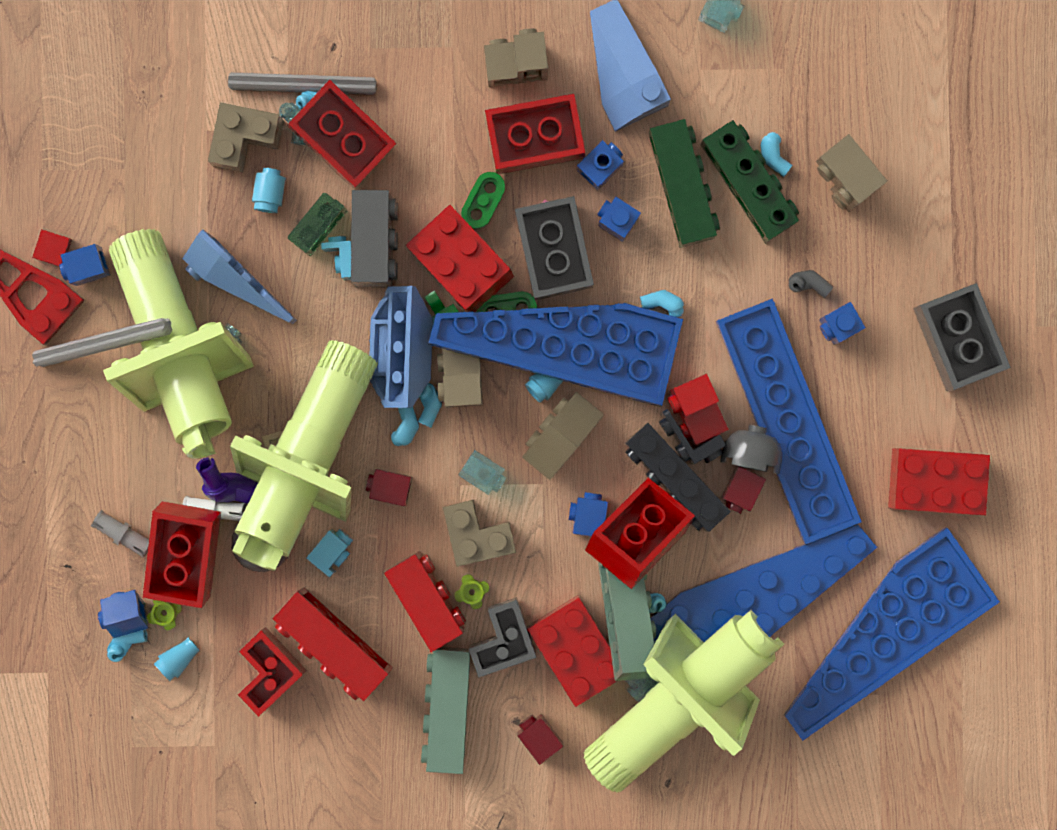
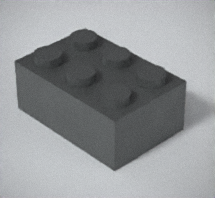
M352 190L351 282L356 287L387 288L392 286V280H398V263L393 259V250H398V232H396V229H393V221H398L399 208L396 198L391 196L389 190Z
M572 196L515 209L534 300L593 288L594 283L575 197Z
M977 283L913 308L946 391L956 390L1011 368Z

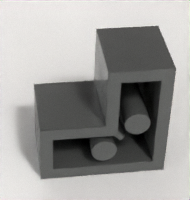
M517 597L488 607L496 636L469 646L478 678L536 658V652Z

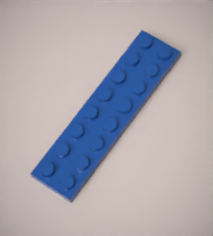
M773 298L717 320L716 324L757 426L767 428L766 434L776 438L781 445L783 453L780 474H777V477L804 544L861 523L862 521Z

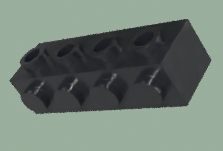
M649 423L642 426L624 443L628 447L625 453L636 465L642 462L649 470L646 476L658 486L662 484L670 492L669 495L695 515L691 524L698 531L703 528L706 532H710L731 512Z

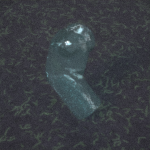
M286 102L280 106L279 115L289 123L301 109L295 103ZM292 131L291 143L296 145H306Z

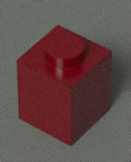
M736 466L721 499L727 501L725 505L727 508L739 514L742 513L743 509L751 512L766 479L740 466Z
M375 469V473L368 476L365 491L370 492L369 499L405 507L413 477Z
M532 714L518 725L521 729L517 732V737L539 765L564 747L563 741L542 714L536 718Z

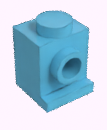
M331 529L306 559L328 577H331L336 572L332 566L335 564L337 567H340L350 555L347 548L351 545L353 539L341 529L337 532Z

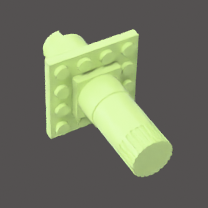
M141 229L121 236V238L116 239L109 246V253L135 325L159 318H168L172 322V332L167 336L140 342L143 350L138 356L131 359L122 358L116 360L111 364V367L103 370L106 380L143 412L163 405L175 441L178 444H183L184 448L181 449L187 457L196 459L216 454L211 438L223 433L232 424L218 381L254 367L251 357L221 322L206 323L198 331L161 233L155 229Z
M331 340L327 343L291 420L287 422L276 446L271 444L267 450L261 447L262 443L253 437L245 435L242 439L235 435L230 449L236 472L258 482L235 529V533L239 537L232 552L239 557L262 568L275 571L281 557L289 556L312 507L346 522L351 512V487L347 485V480L338 475L331 474L328 477V472L341 447L340 443L378 366L376 360L367 353L344 342Z
M752 610L744 616H733L705 642L674 614L664 625L643 664L649 676L659 683L647 692L640 702L585 749L584 759L591 774L606 789L616 793L621 792L681 739L686 738L699 726L705 727L713 735L716 744L721 749L728 750L735 756L743 749L760 699L746 685L775 661V652L784 643L778 637L773 640L761 629L756 621L758 616Z

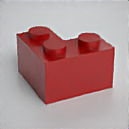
M707 373L669 390L671 396L667 398L673 414L679 413L683 424L679 425L687 441L691 440L692 444L696 445L729 430L717 405L719 399Z
M267 627L262 629L239 651L260 674L238 696L259 717L307 671Z

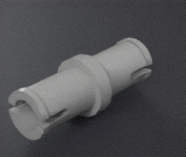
M102 510L97 514L91 524L92 528H96L114 539L113 543L119 546L121 543L139 554L142 558L148 552L149 539L130 528L131 525L127 522L122 524Z

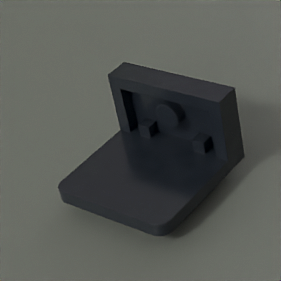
M666 409L660 413L663 419L659 423L668 437L674 435L679 445L675 446V449L684 462L690 461L691 464H696L704 460L705 463H709L723 454L721 448L726 446L720 435H716L692 449L669 410Z

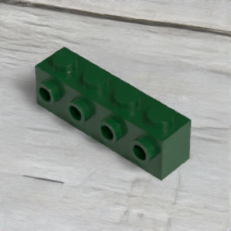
M682 119L650 128L648 135L679 248L715 239L717 236L716 231L720 230V225L716 212L711 213L708 202L712 201L708 183L703 184L700 173L704 172L700 154L695 155L692 144L696 143L693 127H687L686 120Z
M734 120L704 138L700 145L766 244L799 221L797 218L799 211L790 199L785 200L780 192L783 188L774 174L769 175L764 168L766 161L758 149L753 151L747 142L750 137L741 124L736 125Z

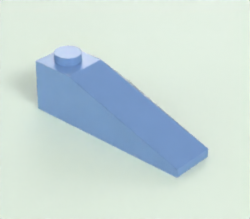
M612 0L591 10L590 19L602 107L616 132L668 107L671 98L618 0Z
M203 229L198 233L182 258L188 264L185 270L194 279L199 281L202 278L291 324L297 321L212 235Z

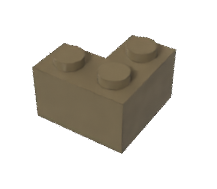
M534 28L523 29L519 31V35H513L514 42H507V39H495L489 42L490 45H484L488 87L548 80L544 32H537V29Z
M220 102L208 162L216 168L243 173L249 144L278 150L284 120L279 114Z
M849 134L816 161L819 165L817 168L819 174L827 182L831 180L834 183V186L830 189L834 193L832 199L842 210L846 208L848 212L887 182L886 178Z
M442 348L443 354H437L438 372H444L443 382L438 383L439 401L444 402L447 408L483 406L480 358Z
M577 392L569 401L563 398L553 410L556 417L550 413L539 426L543 430L542 434L536 430L526 442L529 449L522 458L549 480H551L604 416L602 412Z
M474 500L443 507L457 567L516 553L509 522L480 529Z

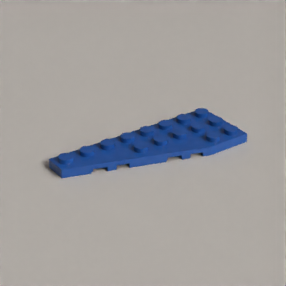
M627 303L601 306L588 305L583 307L530 308L508 311L493 310L490 312L437 313L434 318L428 345L661 407L683 319Z
M856 524L819 540L803 544L725 576L715 578L694 588L684 590L666 603V608L662 612H656L650 617V620H653L656 626V636L653 639L654 644L664 625L674 614L705 642L733 616H744L752 610L758 616L756 619L758 625L770 637L872 553L877 546L863 529Z
M943 528L896 561L784 713V716L802 741L1000 602L948 528Z

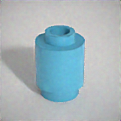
M263 168L262 173H256L252 196L254 210L278 213V207L282 206L286 181L285 177L280 176V170Z

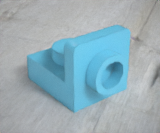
M345 236L329 237L328 242L321 243V249L324 252L339 251V255L335 256L336 274L341 273L343 280H351V241H346Z

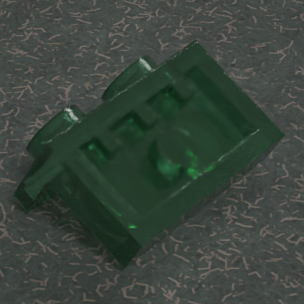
M323 193L288 235V239L311 257L348 210L339 201L333 199L327 193Z

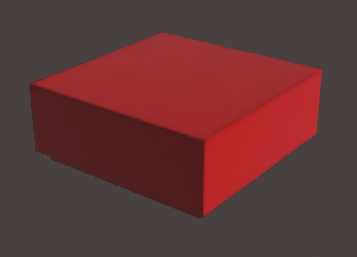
M41 229L32 258L59 266V264L63 263L61 254L69 251L72 239Z

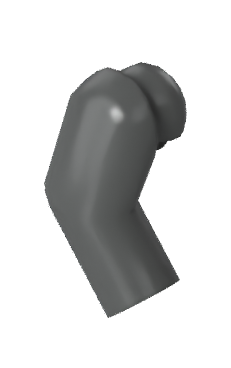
M814 270L796 272L790 276L788 286L793 292L813 289L823 298L834 287Z

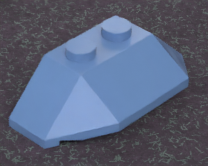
M416 286L387 287L385 296L379 302L371 317L369 356L376 360L378 366L370 382L380 397L384 408H412L431 380L432 345H428L433 326V319Z

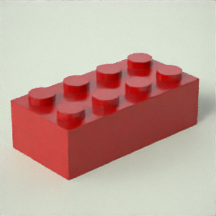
M305 587L298 590L272 618L277 623L275 625L277 631L286 638L292 636L299 643L297 648L307 658L311 659L314 656L323 664L320 669L329 678L334 680L337 677L345 684L343 690L354 700L360 698L364 702L393 668Z

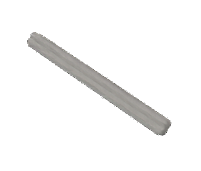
M159 318L37 350L32 354L33 364L36 367H45L167 336L172 332V322L168 318Z

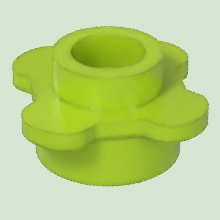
M470 574L464 575L460 590L455 592V599L458 602L464 601L470 604L472 609H479L483 604L482 598L484 594L489 591V585L485 581L479 582L475 580ZM470 589L475 590V593L473 595L469 593Z
M153 600L154 606L151 609V613L147 615L148 622L163 626L165 630L175 628V619L177 614L182 611V606L180 604ZM163 610L167 611L166 616L162 615Z

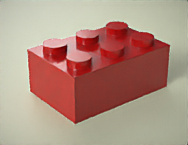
M331 80L287 124L288 128L352 188H355L397 144Z
M574 93L485 110L497 174L585 158L584 142Z
M448 205L405 245L465 312H476L478 308L515 277L504 261L451 205Z
M892 448L888 508L986 516L990 455Z
M648 477L593 532L585 551L630 589H633L686 533L695 515Z
M162 501L152 511L142 598L203 608L211 597L221 520L220 511Z
M420 551L388 569L384 574L430 652H433L463 634L465 629L463 625L466 619L458 606L453 608L448 598H450L451 593L444 581L437 582L432 572L436 568L427 554L422 556Z
M579 595L527 626L528 632L575 707L617 682L614 678L610 646Z

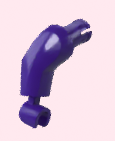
M209 457L203 458L196 465V469L204 482L202 491L209 499L215 502L238 501L246 504L249 503L258 482L239 473H220L213 458L211 460Z

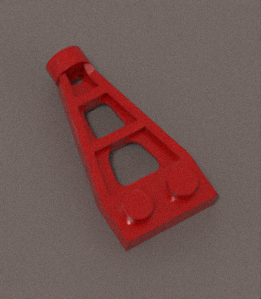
M0 249V265L3 262H8L21 273L10 287L6 286L0 279V297L18 323L40 343L46 345L85 300L62 280ZM26 281H34L47 290V295L34 310L27 309L18 296V290Z

